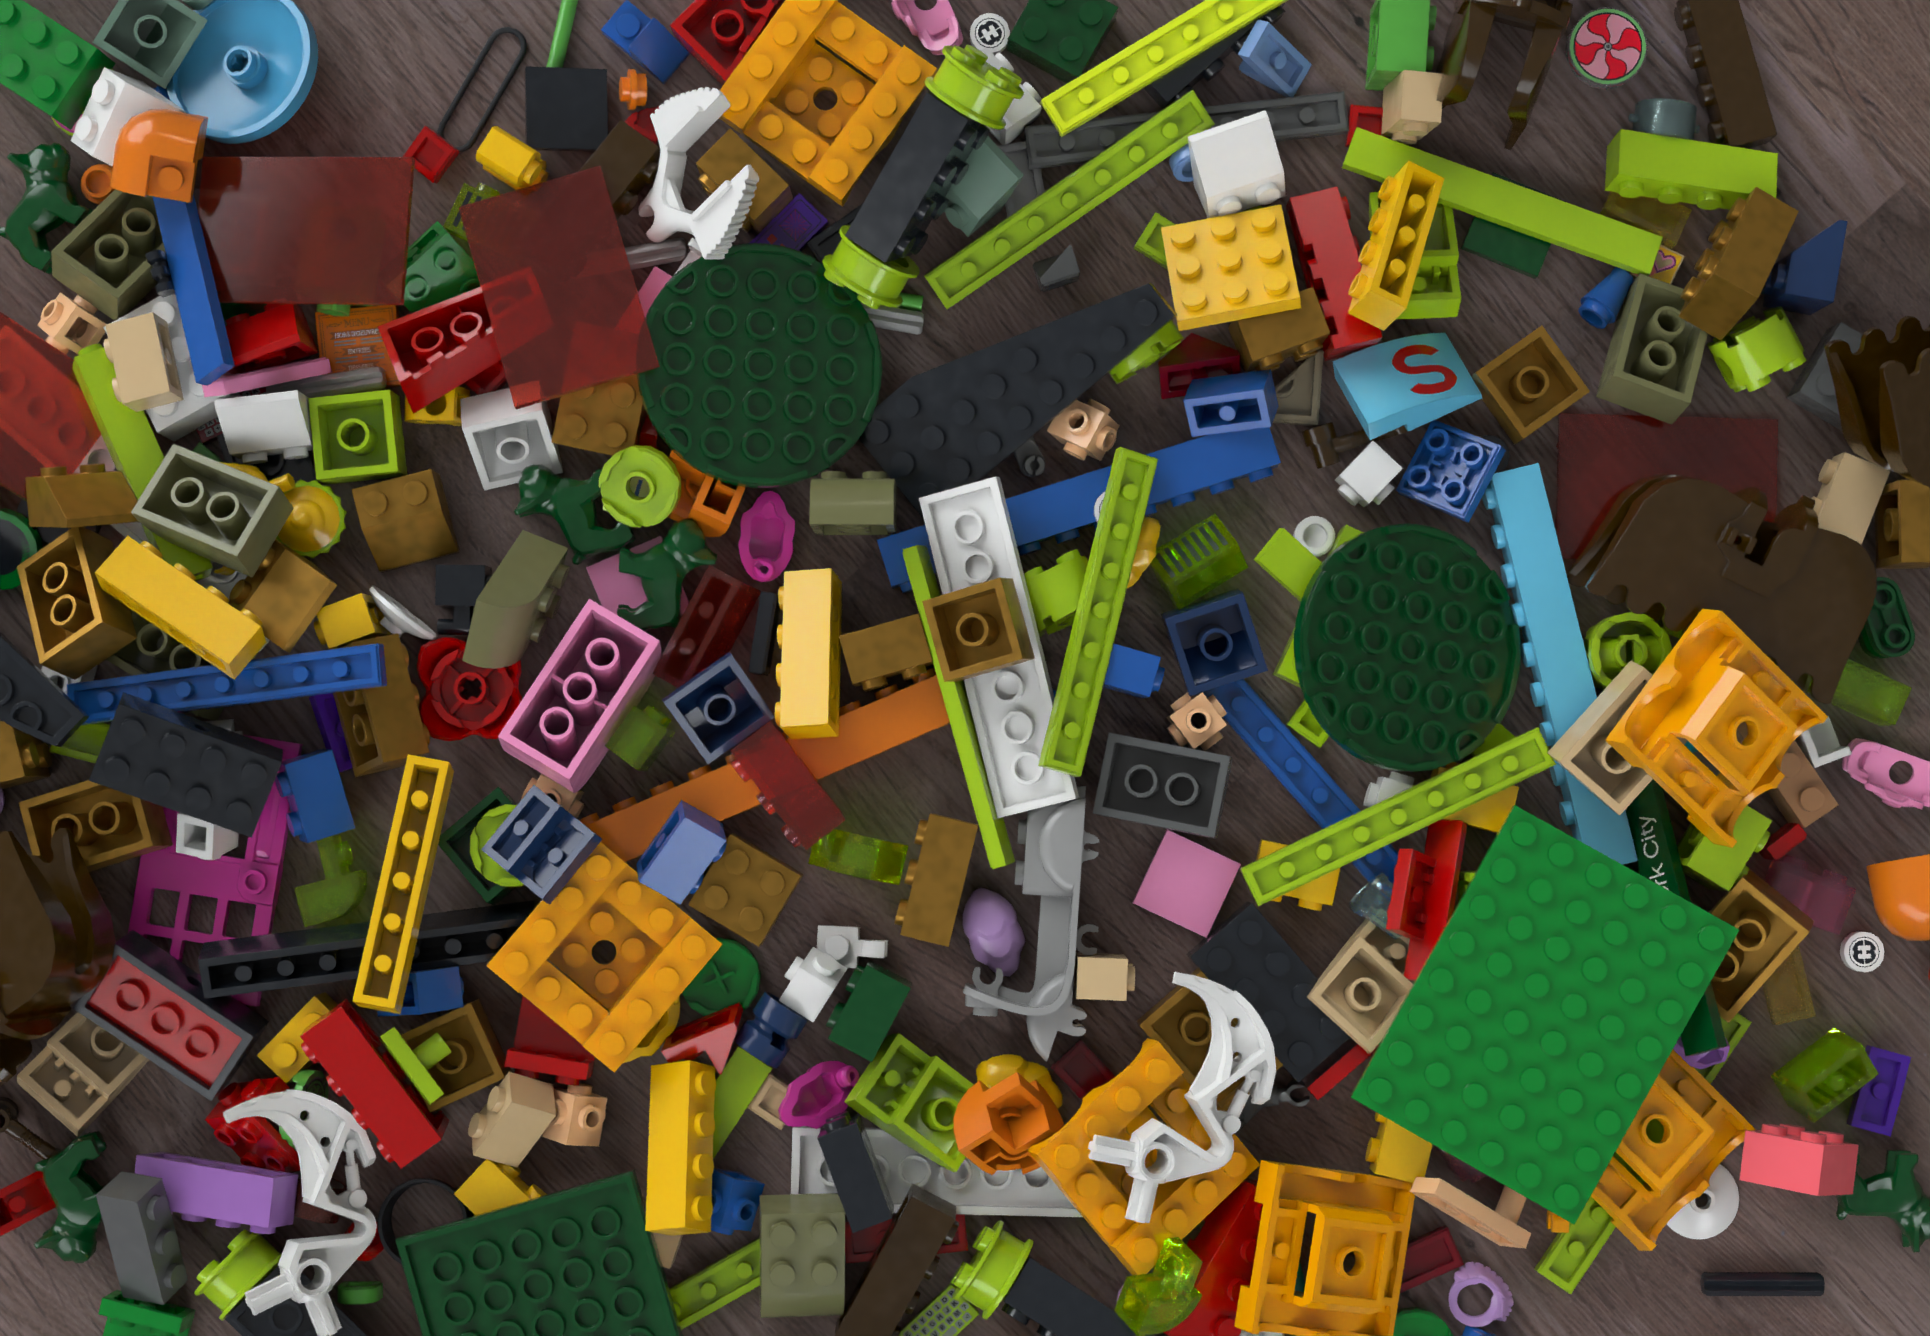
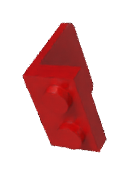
M522 996L514 1047L507 1050L504 1067L515 1068V1074L533 1079H538L539 1073L556 1075L555 1082L566 1085L579 1086L580 1080L589 1079L593 1074L595 1056L526 997Z
M280 1077L229 1084L218 1095L219 1102L205 1118V1121L215 1130V1137L222 1144L231 1147L241 1158L240 1162L242 1165L282 1172L299 1171L298 1153L286 1140L282 1139L281 1134L267 1121L266 1117H246L226 1123L222 1113L255 1097L286 1091L289 1087Z

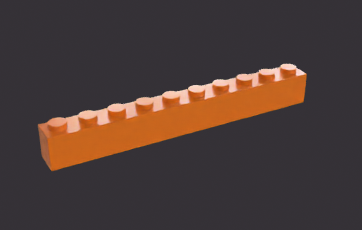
M935 669L926 670L927 673L912 678L914 685L900 691L897 684H894L874 693L877 700L865 706H862L860 701L857 700L840 707L839 737L791 740L790 738L787 739L785 732L762 741L765 749L750 755L747 748L726 756L727 765L712 771L710 764L687 773L690 780L675 787L672 780L650 789L652 797L637 803L634 796L613 805L612 808L615 813L600 819L598 814L594 813L579 819V821L602 838L601 842L624 862L631 861L643 855L681 800L722 822L950 724Z

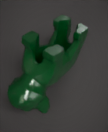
M59 143L51 145L40 144L27 154L10 153L7 156L23 173L26 180V191L18 205L7 218L5 227H0V236L11 242L25 262L48 274H52V259L46 234L66 221L78 226L93 211L79 204L72 186L68 183L71 155Z
M544 465L525 467L521 472L522 477L519 480L521 500L514 512L520 517L532 514H543L553 517L561 527L574 553L572 558L574 565H579L587 558L604 552H617L636 540L631 527L621 522L617 523L614 529L597 526L594 501L602 496L601 488H599L601 468L593 472V475L587 480H576L559 477Z
M683 519L675 522L660 544L643 553L635 554L630 549L621 548L619 572L641 577V583L647 600L634 609L630 608L629 605L619 604L617 608V615L643 631L649 628L661 627L684 628L685 623L680 619L682 583L686 574L701 565L717 564V554L708 548L702 529L698 527L696 521Z
M99 1131L89 1132L73 1139L65 1149L51 1158L35 1164V1170L43 1172L44 1182L56 1204L58 1216L52 1227L43 1233V1236L34 1243L36 1249H52L64 1261L84 1263L96 1252V1232L102 1222L96 1194L106 1185L101 1186L83 1170L87 1159H96L107 1148Z
M1887 1150L1884 1173L1876 1174L1863 1180L1856 1171L1853 1194L1836 1195L1838 1201L1837 1218L1844 1220L1847 1215L1885 1216L1891 1218L1901 1230L1902 1246H1910L1913 1253L1920 1252L1923 1242L1930 1239V1197L1923 1192L1913 1173V1169L1918 1163V1154L1911 1153L1908 1150ZM1859 1154L1857 1155V1164H1856V1167H1857V1165L1860 1163V1156H1859Z

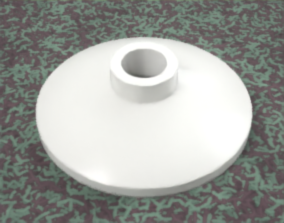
M372 585L369 591L377 607L385 616L380 622L383 627L392 634L398 633L399 638L404 632L428 640H435L437 638L436 633L423 621L410 613L391 596Z
M1719 1164L1710 1177V1186L1704 1191L1708 1196V1202L1704 1207H1697L1694 1199L1668 1221L1667 1225L1673 1231L1691 1239H1707L1720 1234L1732 1223L1738 1211L1739 1191L1733 1176L1724 1166Z

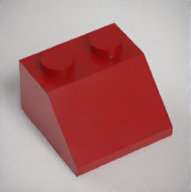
M281 299L265 305V312L250 317L248 313H244L227 319L225 321L227 326L225 327L235 364L227 373L232 375L291 363L319 353L302 307L293 301L288 303L287 299Z

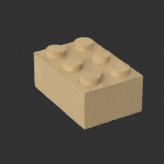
M1630 661L1547 752L1618 815H1621L1653 780L1642 768L1631 766L1605 741L1653 676L1646 668L1633 661ZM1677 737L1683 744L1688 741L1686 738Z

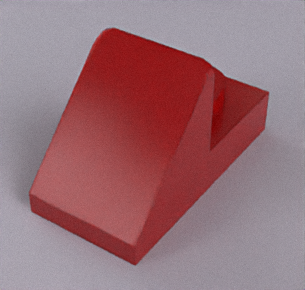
M740 1002L675 1028L673 1033L665 1039L661 1051L667 1062L672 1063L682 1059L684 1061L693 1060L705 1050L717 1072L721 1075L743 1012Z
M36 1171L0 1189V1237L56 1208V1204L44 1182L43 1172Z

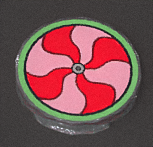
M1602 7L1590 10L1576 21L1567 36L1565 54L1567 61L1569 60V64L1573 69L1572 72L1578 80L1590 87L1608 90L1624 85L1638 74L1646 61L1648 42L1645 30L1634 16L1622 9Z

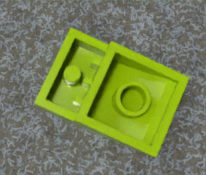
M1369 192V222L1381 205L1382 200L1378 198V192ZM1437 203L1407 309L1396 320L1458 316L1461 303L1457 269L1459 251L1453 208Z
M900 1033L888 1035L880 1046L875 1058L869 1063L844 1103L903 1144L952 1172H957L966 1158L958 1151L954 1135L953 1117L959 1101L974 1084L938 1056L930 1057Z

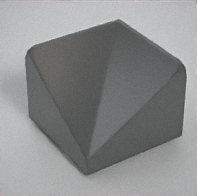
M1071 245L1062 254L1033 264L1040 292L1050 291L1077 282L1079 279L1080 270Z

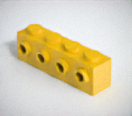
M1408 161L1394 177L1388 176L1384 180L1378 192V198L1382 200L1381 205L1373 214L1368 225V230L1372 231L1371 238L1366 242L1359 255L1358 262L1362 264V268L1355 276L1349 288L1348 295L1352 296V301L1348 314L1384 331L1407 309L1445 178Z
M127 535L95 572L101 589L235 680L266 643L261 620L245 608L238 611L229 605V599L217 588L209 586L206 589L195 582L196 577L183 565L176 563L172 566L164 561L161 552L149 542L142 541L139 544Z
M832 568L784 572V586H780L778 589V603L783 611V624H779L777 627V641L779 648L782 649V663H777L776 681L778 687L781 688L780 702L775 704V721L777 726H780L791 740L839 737L841 655L839 636H841L842 582Z
M692 1060L651 1065L645 1231L669 1236L711 1232V1216L713 1213L712 1174L714 1171L713 1134L715 1131L714 1098L716 1090L714 1066Z

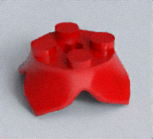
M443 637L421 645L418 654L417 671L419 679L426 688V695L420 703L419 714L422 723L428 728L430 737L444 741H457L470 735H479L485 739H498L500 732L522 701L519 691V680L522 673L521 660L503 668H482L462 661L466 642L457 638ZM467 680L472 682L479 680L482 686L479 689L482 692L479 697L471 696L467 698L464 695L468 690L464 687Z

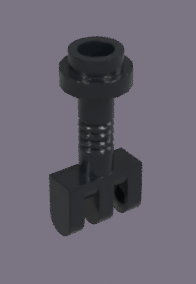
M162 250L146 253L147 262L153 266L150 270L152 278L158 282L155 285L157 294L163 298L175 294L166 253Z

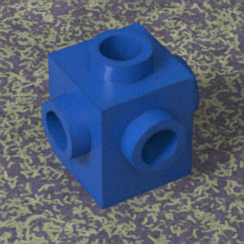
M714 1168L712 1174L713 1213L711 1216V1230L725 1235H732L734 1229L751 1232L759 1206V1195H762L765 1184L741 1172Z

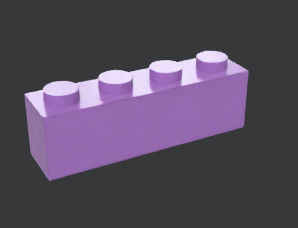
M167 1152L136 1155L135 1174L162 1178L171 1215H173V1212L182 1213V1220L203 1222L207 1221V1218L216 1219V1226L225 1228L241 1227V1224L250 1225V1232L259 1234H273L276 1231V1227L293 1224L298 1174Z

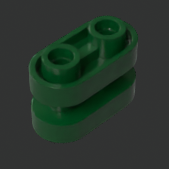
M1877 577L1875 600L1858 637L1862 650L1868 656L1875 659L1902 656L1911 650L1915 642V631L1901 590L1893 580L1886 577Z

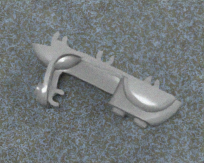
M1086 786L1077 787L1078 799L1029 810L1027 812V820L1019 819L1017 844H1025L1024 861L1016 860L1014 885H1022V894L1041 895L1036 972L1032 990L1028 993L1019 992L1001 986L1003 981L1001 968H996V977L992 983H983L980 979V967L975 966L972 972L974 984L965 983L963 989L965 1006L973 1007V1015L997 1016L998 1009L1026 1015L1028 1037L1035 1051L1045 1062L1050 1054L1057 1031L1078 1037L1086 1033L1082 1024L1072 1023L1075 1019L1079 1021L1084 1020L1087 1017L1085 1011L1071 1004L1076 949L1084 955L1097 954V948L1085 947L1081 942V938L1086 932H1098V927L1093 924H1084L1077 929L1081 866L1084 861L1095 859L1099 855L1096 851L1084 849L1086 843H1099V839L1095 835L1089 834L1084 830Z

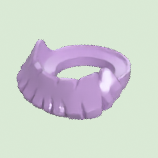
M1466 1262L1464 1266L1459 1267V1270L1454 1274L1455 1282L1452 1284L1448 1296L1449 1307L1454 1317L1470 1327H1483L1494 1320L1505 1322L1506 1316H1509V1312L1512 1311L1511 1307L1514 1302L1512 1293L1509 1291L1508 1285L1503 1282L1502 1277L1496 1276V1272L1491 1271L1490 1267H1484L1483 1264L1478 1262ZM1483 1283L1493 1292L1489 1308L1478 1316L1464 1313L1457 1303L1459 1292L1468 1285Z

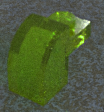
M817 824L808 864L846 875L899 885L908 845Z
M332 835L316 841L326 879L294 888L304 927L329 922L348 915L357 908L365 895L368 881L367 871L360 870L350 873L348 865L353 864L352 851L347 841L342 842L341 835Z
M1179 1237L1166 1238L1153 1273L1126 1277L1114 1311L1137 1336L1163 1333L1176 1327L1192 1313L1202 1297V1294L1194 1287L1203 1262Z

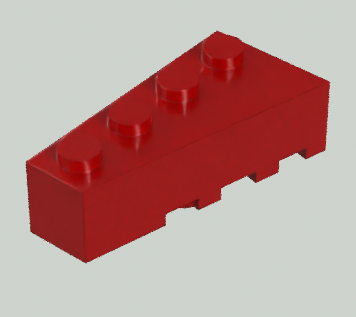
M695 0L670 24L674 37L723 86L785 0Z
M1332 187L1291 197L1286 204V210L1306 289L1314 288L1330 334L1322 343L1323 347L1321 349L1324 351V361L1347 356L1376 345L1383 338L1381 330L1348 314L1352 301V296L1348 295L1349 288L1362 267L1361 263L1358 262L1361 253L1357 237L1355 235L1352 236L1348 220H1351V212L1346 196L1340 197L1338 187Z
M528 268L377 327L400 385L414 414L554 328V324L532 269Z
M347 999L303 1031L300 1035L304 1041L301 1043L302 1050L310 1061L314 1064L320 1062L329 1075L326 1077V1080L331 1089L339 1097L346 1096L354 1107L351 1110L354 1119L364 1130L371 1129L379 1140L376 1143L378 1150L389 1163L395 1161L400 1169H402L442 1140L449 1119L441 1110L435 1115L432 1112L429 1113L423 1097L413 1084L408 1085L404 1080L406 1074L388 1051L382 1054L378 1050V1047L381 1046L380 1038Z
M1246 1178L1203 1219L1205 1222L1204 1226L1194 1240L1190 1238L1183 1250V1253L1186 1254L1184 1260L1174 1276L1168 1275L1161 1287L1165 1292L1155 1309L1152 1307L1148 1309L1143 1318L1144 1321L1168 1336H1240L1241 1329L1234 1327L1241 1285L1250 1286L1263 1204L1254 1201L1257 1180Z

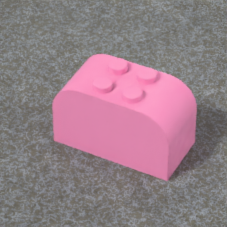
M589 599L500 732L498 738L503 751L571 792H578L595 772L652 683L662 660L660 640Z

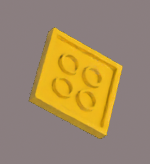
M1281 204L1228 214L1222 217L1218 216L1161 227L1179 331L1301 308V300Z

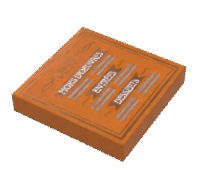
M396 304L351 308L350 316L346 317L315 312L319 358L326 357V359H329L332 373L328 374L381 367L384 368L386 374V388L401 386L377 327L398 319V306Z

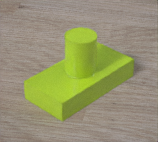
M395 1027L380 1036L382 1044L429 1106L444 1095L427 1071L451 1053L450 1048L438 1033L432 1035L414 1050H411Z

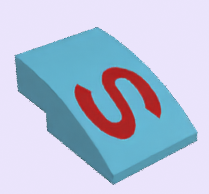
M1427 333L1394 339L1359 350L1333 361L1335 379L1369 440L1403 425L1407 431H1411L1482 399L1480 390L1446 333Z

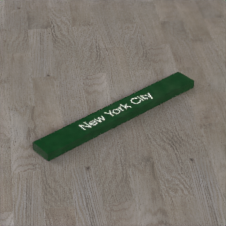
M1653 779L1625 809L1638 859L1640 875L1691 902L1663 788ZM1711 982L1680 1036L1685 1057L1696 1056L1727 1047Z

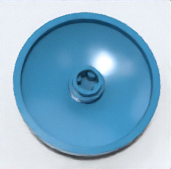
M213 0L205 8L193 10L208 21L166 86L170 101L182 108L186 113L208 117L206 138L228 144L246 143L265 137L279 129L298 111L305 101L317 71V38L307 15L292 0Z

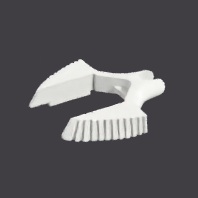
M701 87L698 90L687 91L686 94L675 95V98L672 96L669 100L664 101V104H661L659 109L655 110V113L650 115L660 146V156L653 187L638 207L641 217L654 215L653 225L646 232L649 240L660 243L677 231L687 232L694 235L704 259L725 258V254L728 253V249L732 247V242L736 239L735 235H738L739 228L743 225L742 221L746 219L745 214H748L749 206H752L753 202L751 199L755 196L754 191L757 190L756 184L759 182V176L753 167L746 165L731 181L725 180L695 211L684 207L680 195L687 160L686 151L731 106L726 96L716 88L712 87L711 90L709 87H705V89Z

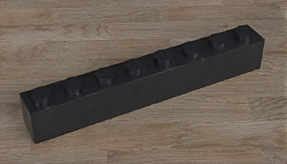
M534 900L423 914L410 972L489 962L534 910ZM370 921L204 942L198 958L204 999L357 979Z

